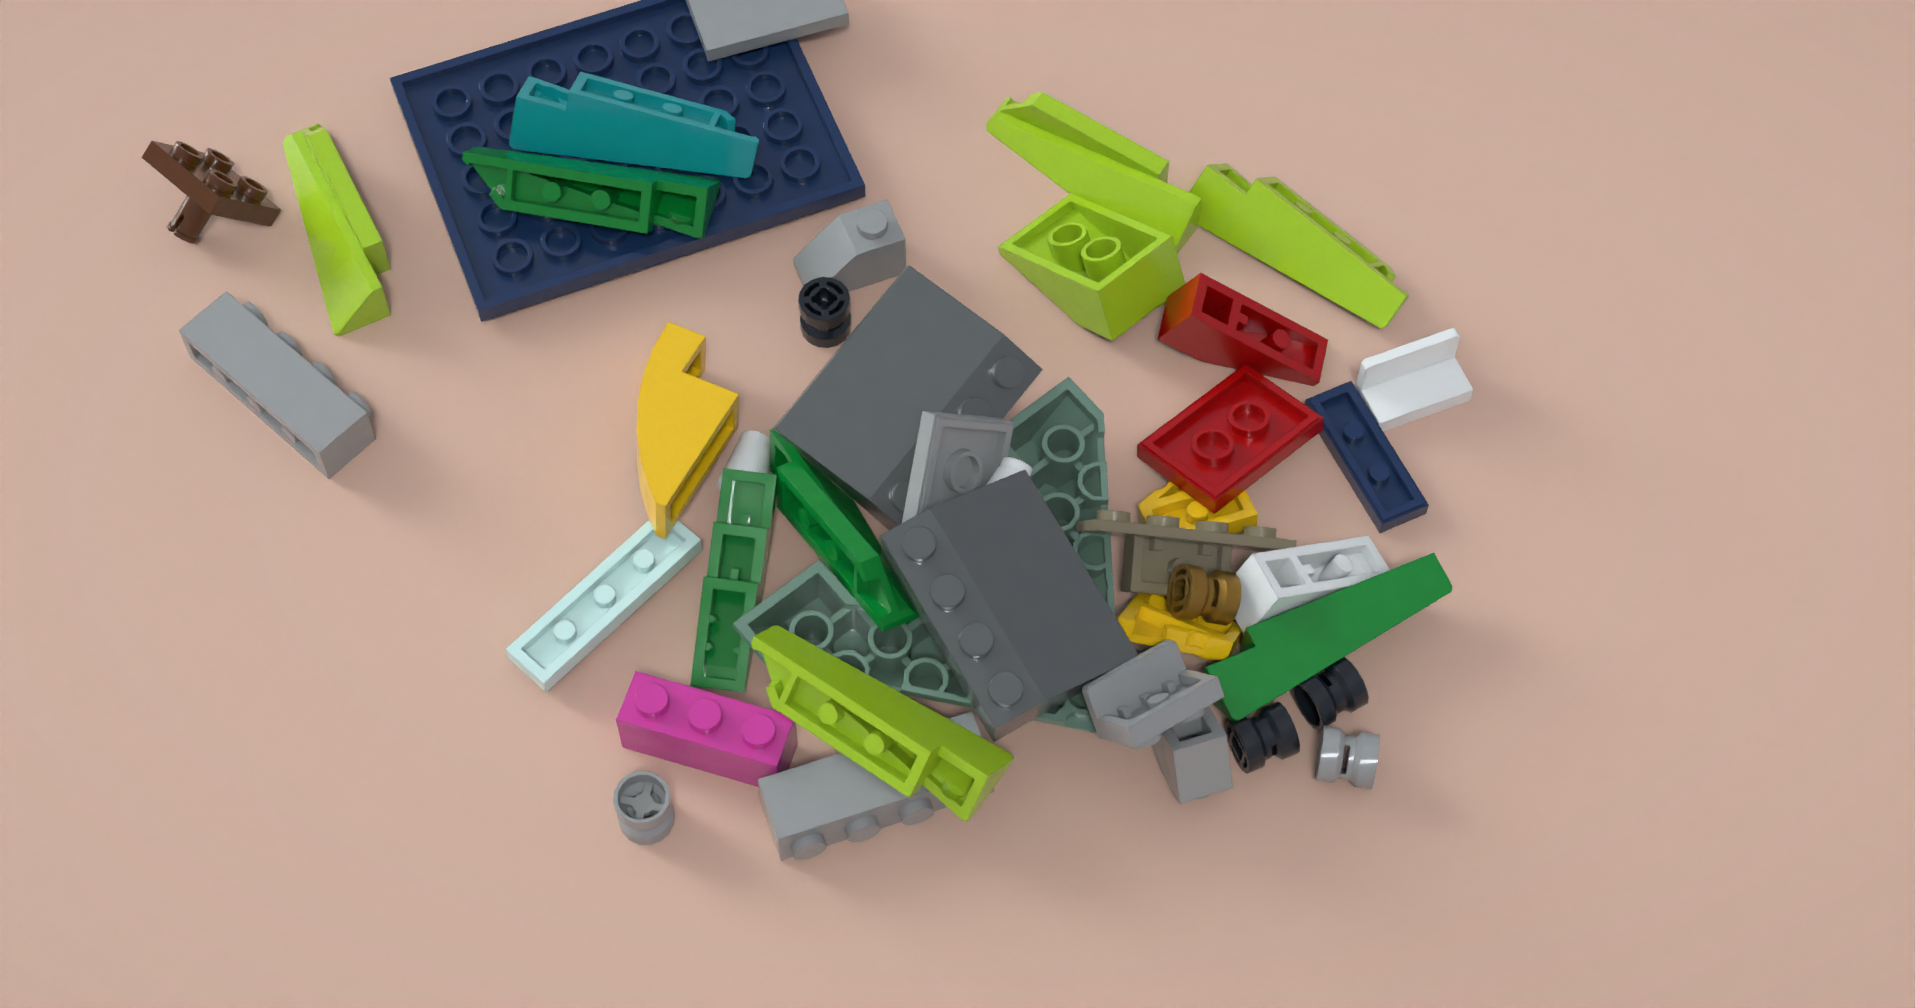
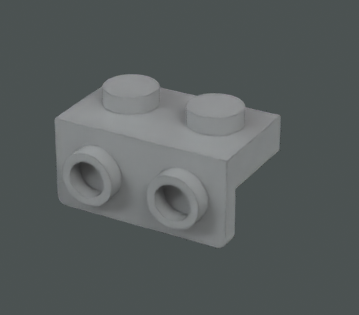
M1164 640L1087 683L1082 688V693L1098 738L1126 745L1132 749H1142L1154 745L1161 740L1162 732L1178 723H1188L1199 719L1206 713V707L1225 697L1218 676L1185 668L1178 645L1172 640Z

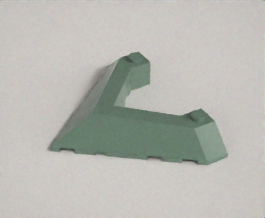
M1067 377L1010 419V421H1014L1008 457L1021 460L1033 469L1030 478L1115 615L1111 536L1076 532V521L1097 519V510H1108L1109 497L1104 447V413L1070 377ZM820 559L733 623V628L752 650L751 641L754 635L774 625H778L904 695L974 709L920 617L882 632L856 599ZM753 650L766 665L763 653ZM1082 692L1032 720L1097 733Z

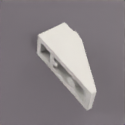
M1369 535L1253 553L1236 572L1241 583V601L1234 619L1244 634L1245 629L1249 626L1390 569Z

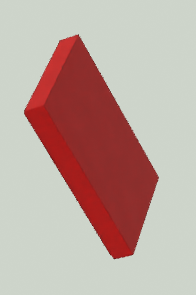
M1244 364L1137 444V457L1215 514L1320 433L1323 429L1324 418L1249 365Z

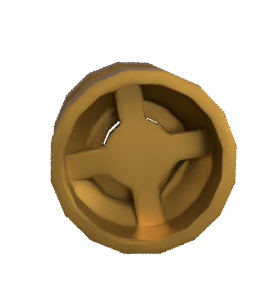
M1183 563L1175 568L1167 589V606L1169 613L1173 617L1193 620L1198 616H1202L1207 623L1226 626L1237 615L1241 601V583L1235 572L1215 569L1211 573H1206L1201 566Z

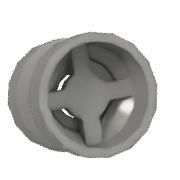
M1323 726L1318 749L1315 780L1333 783L1337 779L1350 780L1354 787L1372 789L1378 762L1380 734L1362 732L1358 736L1345 735L1341 728ZM1348 746L1345 760V768H1341L1344 755V747Z
M637 771L628 774L618 783L614 791L613 802L621 831L627 839L639 845H651L660 842L669 835L674 826L675 814L667 783L659 775L650 771ZM652 812H654L652 816L645 818V816L650 815Z

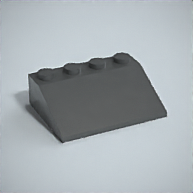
M909 265L906 266L773 427V430L883 526L891 530L902 524L922 411L1004 418L1043 369L1002 332Z
M1026 470L928 508L880 535L882 555L993 742L1081 693L1083 686L1138 656L1131 641Z

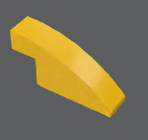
M671 322L666 324L652 349L643 373L637 401V468L640 490L655 535L663 539L667 538L737 430L739 408L738 393L700 379L705 371L706 336Z

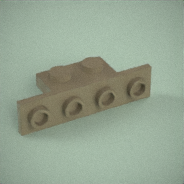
M1097 510V519L1076 521V532L1125 537L1121 592L1167 596L1171 575L1181 563L1201 566L1206 573H1211L1215 569L1231 572L1232 548L1266 552L1296 547L1297 540L1276 538V528L1244 526V535L1228 533V523L1196 521L1195 529L1179 528L1180 518L1156 515L1147 516L1146 524L1130 522V512Z

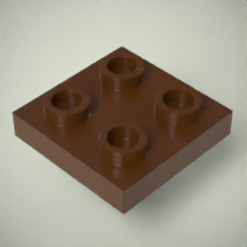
M151 141L141 157L187 195L173 220L167 225V229L170 232H174L176 237L188 243L196 244L200 233L211 215L272 226L281 211L280 208L265 197L268 190L249 177L239 176L232 170L234 162L217 150L207 148L204 153L181 141H176L174 145Z

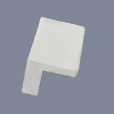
M1451 328L1368 357L1361 362L1355 387L1383 432L1471 400L1473 388L1455 358L1460 341V335L1456 328Z

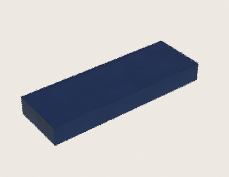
M1352 381L1305 400L1306 406L1324 418L1323 429L1319 435L1379 533L1427 513L1429 504Z

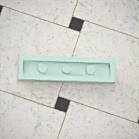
M679 520L667 538L663 539L655 535L650 521H647L506 648L508 659L541 689L547 692L703 550L701 539Z

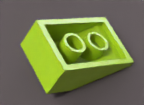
M1072 193L998 246L1000 255L1075 323L1111 341L1126 333L1130 327L1155 308L1163 305L1170 294L1185 284L1172 235Z

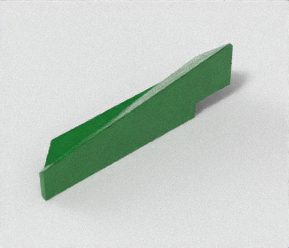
M473 147L462 154L464 163L473 166L491 189L489 196L499 209L646 234L653 231L654 223L695 238H704L721 184V180L485 147Z
M770 429V471L777 475V508L882 632L919 618V615L882 555L879 542L854 500L777 432Z
M1435 553L1247 627L1239 647L1241 653L1205 668V674L1218 676L1225 696L1213 703V705L1230 720L1239 721L1451 593L1452 584Z

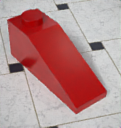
M1199 273L1167 297L1158 334V340L1199 361L1233 369H1239L1244 364H1247L1261 375L1310 386L1320 383L1328 339L1203 273Z

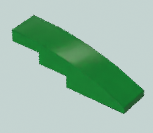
M723 468L717 522H713L707 576L703 577L690 686L746 692L753 650L733 628V623L762 602L777 497V475Z

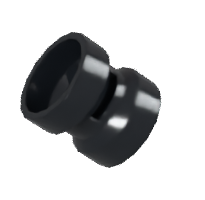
M819 277L812 279L799 292L798 304L801 314L800 329L802 335L810 344L816 347L830 348L838 346L847 339L851 332V303L848 289L841 281L834 278Z
M1345 657L1325 668L1319 675L1312 676L1291 689L1293 698L1302 716L1316 730H1321L1323 726L1334 723L1338 713L1342 711L1352 713L1368 704L1369 700L1368 691L1361 675Z
M1280 702L1262 707L1257 718L1252 717L1249 719L1245 717L1239 721L1229 720L1225 723V732L1230 750L1239 767L1247 774L1263 768L1266 760L1272 756L1283 760L1300 752V742L1295 725L1288 711Z

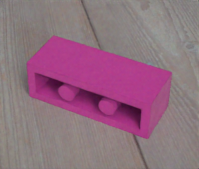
M638 671L634 673L616 718L623 748L758 787L757 779L788 770L798 745L796 723L780 712Z

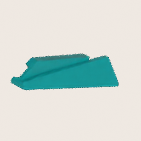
M580 71L570 90L529 76L516 96L509 146L514 150L749 178L753 171L759 139L756 136L751 137L735 132L736 119L725 110Z

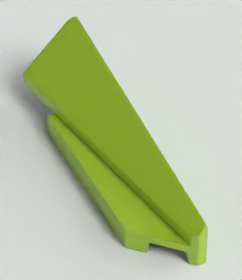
M1044 92L1033 93L1022 103H1017L1011 97L1006 98L987 121V132L1067 193H1072L1172 235L1177 254L1198 228L1202 198L1167 183L1169 160Z
M317 123L287 135L283 141V147L334 335L342 336L391 315L383 288L376 276L391 268L383 241L326 128H321L320 124Z
M1227 163L1210 164L1205 167L1189 191L1202 198L1198 226L1379 328H1384L1390 324L1409 297L1407 292L1393 283L1396 275L1388 264L1277 177L1256 178L1253 184H1251Z
M774 625L753 636L751 641L752 648L763 653L772 681L766 687L771 706L908 798L918 793L923 785L954 814L967 822L976 813L1014 759V756L1004 749L778 625Z

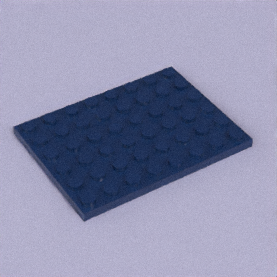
M640 0L389 78L481 322L866 196L864 181L797 38L708 62L686 0ZM581 71L722 109L736 119L735 132L751 137L756 136L759 139L753 171L749 178H740L514 150L509 146V138L516 96L529 76L570 90ZM473 147H485L721 180V184L704 238H695L654 223L653 231L646 234L499 209L489 196L491 189L473 166L464 163L462 154Z

